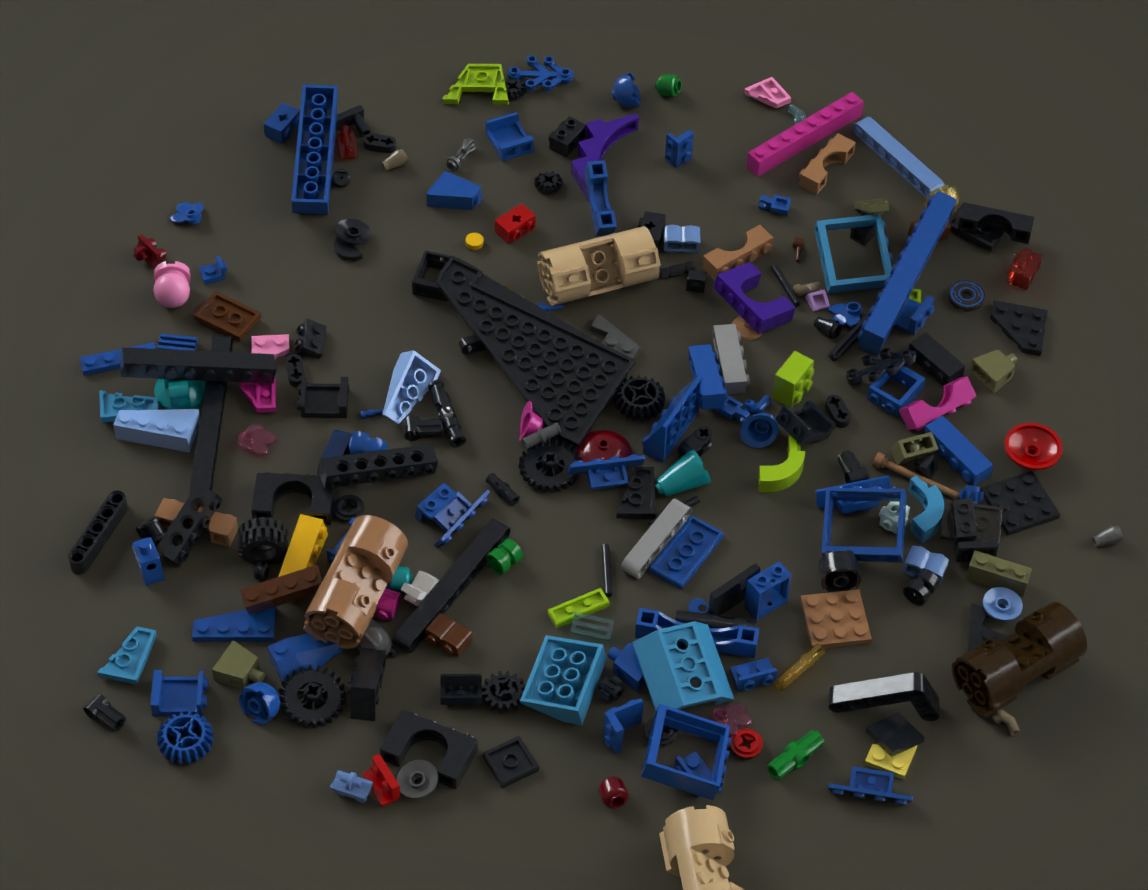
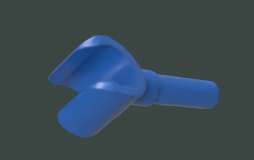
M544 302L538 304L540 308L547 312L563 309V304L547 306Z

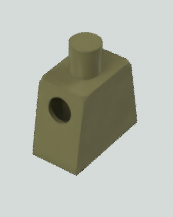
M995 350L974 358L970 371L994 394L1012 379L1018 359L1014 354L1005 356L1000 350Z
M235 641L231 642L212 669L214 681L240 689L247 687L251 680L262 682L265 677V673L259 671L258 657Z

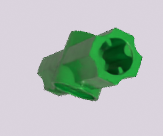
M811 730L797 742H790L783 749L782 754L767 765L770 775L774 779L780 780L794 768H801L808 761L809 757L824 745L825 741L818 731Z

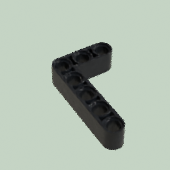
M913 672L832 686L829 689L828 708L832 712L840 713L910 701L923 720L935 721L939 718V697L924 674Z

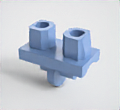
M338 770L333 783L330 785V791L364 803L373 787V782L357 777V774L354 772L349 774Z

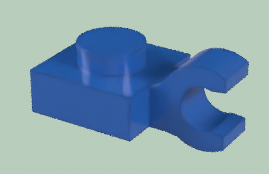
M761 195L758 208L762 210L771 208L770 212L787 216L791 198L774 195L773 198Z
M729 395L727 400H724V408H716L717 412L730 420L736 417L740 424H743L750 415L747 410H743L742 403Z

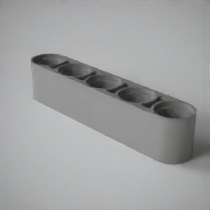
M674 498L625 557L621 564V570L636 579H640L687 521L692 508Z

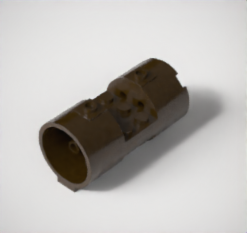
M1051 602L1020 620L1015 626V633L1008 635L1001 642L993 638L987 639L956 658V661L952 663V675L958 690L963 689L969 698L967 703L971 706L972 711L986 718L1016 700V695L1023 691L1026 683L1038 676L1049 680L1079 662V657L1083 656L1087 651L1086 635L1076 616L1066 606L1058 602Z

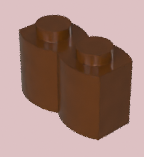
M439 613L425 629V637L431 645L442 647L446 654L458 657L472 641V632L465 626L455 623L448 616Z

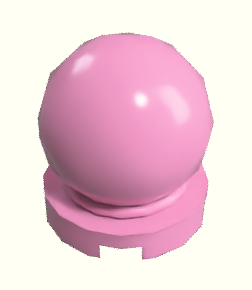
M175 261V264L162 262L155 268L153 292L156 301L163 307L177 308L188 300L191 279L188 266Z

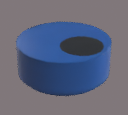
M693 599L689 602L688 611L707 614L708 604L703 599Z

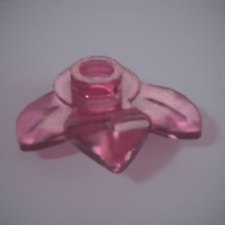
M261 424L249 426L238 437L239 445L242 448L251 449L258 454H268L266 445L276 440V436L270 431L264 430Z
M728 704L724 708H716L712 711L711 715L713 721L730 726L729 734L737 735L738 727L749 726L753 723L751 717L744 712L746 707L741 704Z

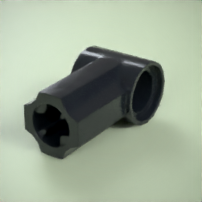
M414 415L404 418V437L409 441H416L421 436L441 435V419H420Z
M847 450L838 456L837 460L844 472L846 484L869 479L866 468L860 466L853 452Z
M100 693L83 707L84 712L93 721L99 720L113 732L119 731L126 721V717L112 707L109 700Z

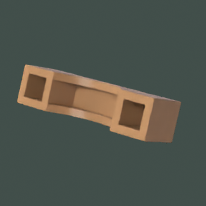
M839 133L834 138H831L824 149H820L816 158H812L808 166L800 171L798 176L800 178L799 186L817 195L826 186L828 173L824 168L830 164L845 165L854 155L856 142Z
M758 225L746 232L745 246L736 251H725L716 248L703 256L702 268L716 280L717 274L753 262L761 255L769 253L772 250L774 237L761 225Z
M163 498L154 517H159L158 521L163 529H169L184 503L175 499ZM214 512L210 524L206 528L210 533L211 542L230 547L238 531L237 517Z

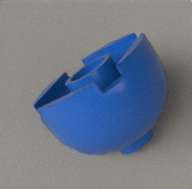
M631 72L619 76L614 83V90L611 91L613 100H617L625 108H634L641 105L639 89L632 82L635 78Z
M354 431L349 441L350 454L387 450L388 444L378 437L376 439L369 437L370 434Z
M256 682L250 684L239 695L241 709L246 716L250 714L254 717L255 720H252V722L263 725L268 723L276 716L280 709L281 703L278 692L267 683Z

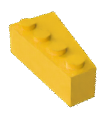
M300 514L278 577L316 564L328 536L327 527H325L323 519Z

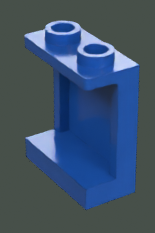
M517 112L485 122V133L501 161L534 152V139L531 135L527 136L519 123V114Z
M154 670L150 704L152 716H172V714L179 716L181 711L184 715H187L189 710L192 716L197 712L200 716H203V708H207V695H204V691L208 690L209 686L208 678H205L204 671H199V676L163 677L162 670Z

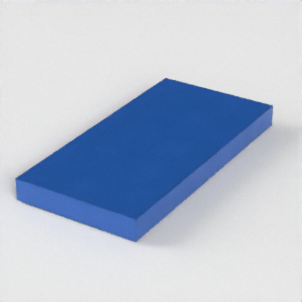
M691 515L651 564L649 572L683 590L724 538V532Z

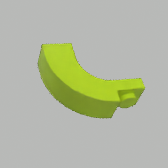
M791 435L788 438V458L785 462L775 466H759V493H772L784 490L799 479L803 471L805 451H800V443H797Z

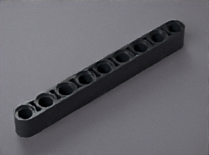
M491 519L396 631L392 643L412 653L425 638V629L439 613L445 614L487 564L486 555L494 548H498V545L509 537L511 528L495 519Z

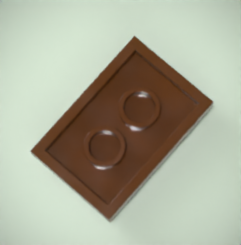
M217 291L194 314V320L227 336H232L233 339L239 342L261 319L260 312Z

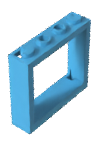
M865 215L816 222L814 231L827 294L883 287L887 277L889 278L891 275L892 254L888 252L889 240L884 233L885 222L881 220V215ZM874 226L885 275L836 280L826 231Z

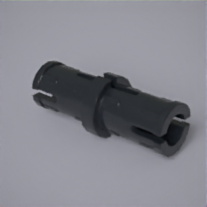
M495 473L487 476L486 483L496 490L498 496H502L511 506L518 503L520 496L510 488L507 482H503Z

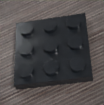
M1033 471L981 488L980 492H984L983 498L1007 536L1048 523L1060 517L1059 511Z

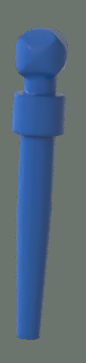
M384 408L370 409L367 412L365 410L359 411V417L362 419L367 416L374 417L375 415L383 414Z

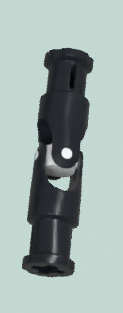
M434 380L428 385V390L433 395V403L439 413L444 431L450 438V446L454 448L460 447L465 444L466 437L462 435L460 422L454 408L451 406L449 394L445 392L444 382L442 380Z

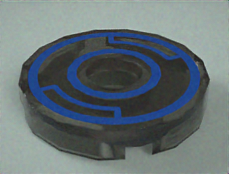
M963 280L954 283L950 287L948 299L954 308L971 312L981 308L985 300V292L979 284ZM962 295H969L970 298H965Z

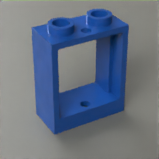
M902 366L895 375L888 376L885 371L880 376V379L873 382L869 387L867 399L885 409L888 413L899 417L901 415L899 409L912 403L923 391L925 378L905 366ZM889 378L909 388L900 400L880 390Z
M780 561L747 580L744 608L756 621L788 602L792 574Z

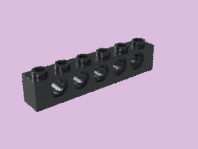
M432 444L320 458L318 473L324 489L337 488L340 486L435 474L438 460Z

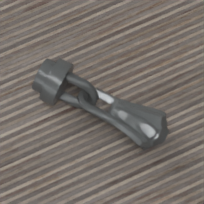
M464 139L462 146L456 152V157L450 156L447 159L446 166L452 171L457 170L461 166L460 160H463L470 152L476 150V144L473 139Z

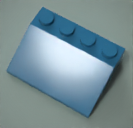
M546 635L521 696L520 703L562 722L582 725L607 660L604 646L602 644Z

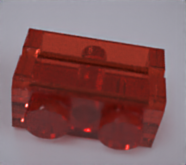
M1023 248L1020 254L1016 253L1013 260L1014 265H1010L1006 273L1009 276L1008 284L1028 290L1041 266L1043 255L1032 252V250Z

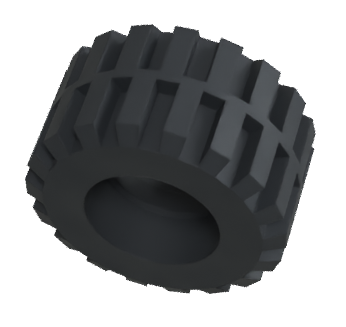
M270 517L252 518V520L242 523L240 528H238V554L242 560L256 565L261 561L265 565L266 563L275 564L286 556L288 551V531L285 524L281 523V521Z

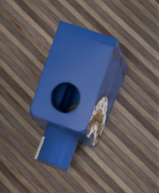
M148 537L133 542V556L145 586L165 580L160 557L152 538ZM153 564V569L148 570L147 566Z

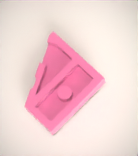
M773 77L745 88V95L776 109L791 103V97Z

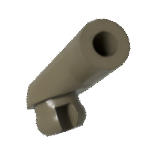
M819 282L802 286L796 284L792 290L796 296L801 297L811 292L819 291L821 285Z
M997 710L996 713H993V720L998 724L1003 721L1007 725L1011 736L1020 733V729L1012 715L1004 710Z

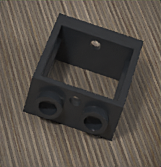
M425 250L412 280V294L448 302V299L440 290L438 282L424 279L428 267L442 270L451 256Z

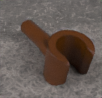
M796 237L793 242V247L797 248L795 261L800 262L804 240Z

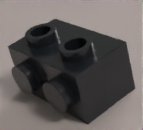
M569 116L549 135V149L567 158L578 146V142L583 141L586 137V124Z

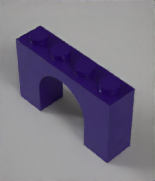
M751 262L717 274L713 288L758 334L792 321L796 307L785 296L762 303L751 300L743 293L758 287L762 274Z

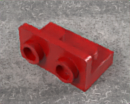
M381 755L373 756V766H371V769L363 772L362 776L364 779L373 782L371 791L380 806L384 807L400 799V785Z

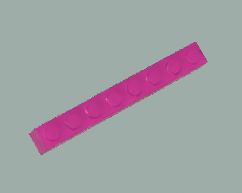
M853 92L847 94L749 151L746 167L757 177L761 176L861 117L864 101Z

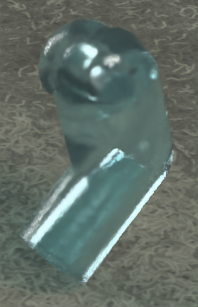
M793 104L789 106L788 112L795 116L796 124L806 119L805 111Z

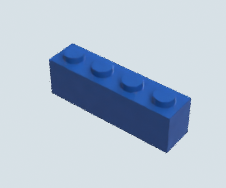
M711 344L689 346L688 361L693 379L699 374L703 376L700 399L701 410L724 408V400H727L726 388L723 389L724 380L723 376H720V365L716 364V351L712 350Z
M943 415L925 426L924 434L932 432L938 446L937 453L939 456L943 457L953 469L958 471L966 482L976 486L991 476L993 464Z

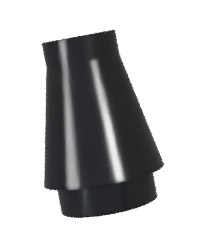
M818 316L814 321V326L830 338H837L842 331V324L837 320Z

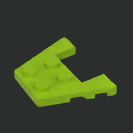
M468 64L459 75L457 83L449 88L450 92L442 98L443 104H459L462 92H494L493 105H509L502 65Z

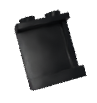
M303 377L302 384H299L298 388L301 399L297 400V409L301 410L302 418H347L349 398L348 377H341L340 384L307 383V377Z
M811 400L806 401L802 410L792 411L789 407L783 406L775 419L800 444L828 439L836 426V423Z

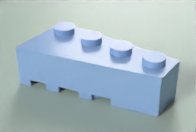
M199 409L119 410L113 424L115 437L119 440L190 453L199 430L200 414Z

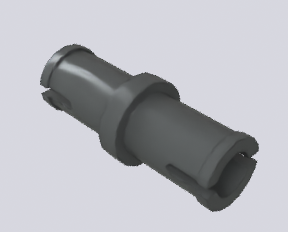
M556 422L544 429L539 428L536 430L537 432L523 437L522 442L525 448L528 449L541 442L545 443L547 439L561 434V429Z

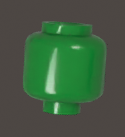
M663 74L655 82V89L658 90L659 95L662 97H675L682 88L681 80L672 74Z

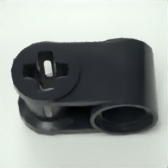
M708 426L698 427L688 438L681 442L678 451L685 455L688 451L694 450L701 457L712 446V429Z
M158 516L151 517L136 527V531L141 539L151 537L153 542L163 538L167 530L162 528L158 521Z

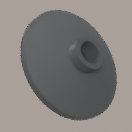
M414 760L405 764L397 775L400 792L410 799L424 798L432 793L438 783V773L434 765L425 760Z

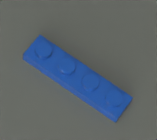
M154 342L127 348L155 349ZM122 349L79 357L83 375L87 376L120 369Z

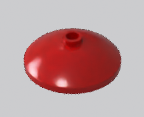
M1023 423L1013 427L1007 433L1004 443L1006 454L1012 462L1024 469L1035 471L1045 470L1054 466L1059 461L1063 449L1059 436L1049 427L1038 423Z

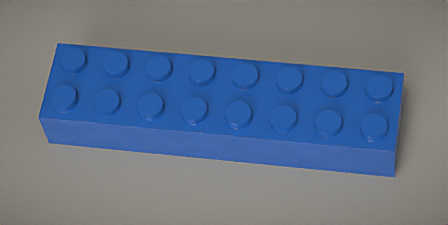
M307 84L302 86L291 199L293 213L328 215L339 100L338 86Z

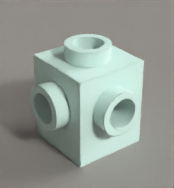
M890 501L887 507L883 506L880 510L879 525L885 530L896 534L898 531L899 502ZM906 505L905 526H906V524H907V522H908V515H909V510H910V507L907 506V505Z

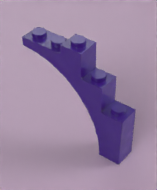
M636 113L604 123L602 118L586 123L587 139L578 142V155L580 158L571 161V174L588 202L589 197L584 174L587 162L601 161L608 148L617 140L637 131L639 117Z

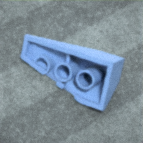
M414 350L401 353L393 370L382 415L398 425L411 412L412 407L424 398L425 393L429 391V383L438 379L441 370Z

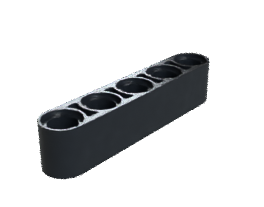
M115 490L108 495L69 552L68 560L71 571L74 574H84L89 569L126 514L128 505L124 492Z

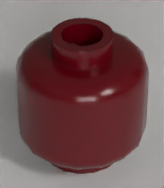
M618 777L605 779L601 782L598 789L604 805L608 808L616 809L622 807L629 797L623 780Z

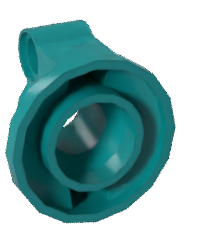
M158 379L154 387V396L164 410L195 409L203 403L206 382L203 380Z

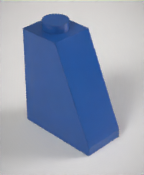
M446 171L442 173L426 193L427 206L473 210L477 204L481 203L483 198L481 186Z

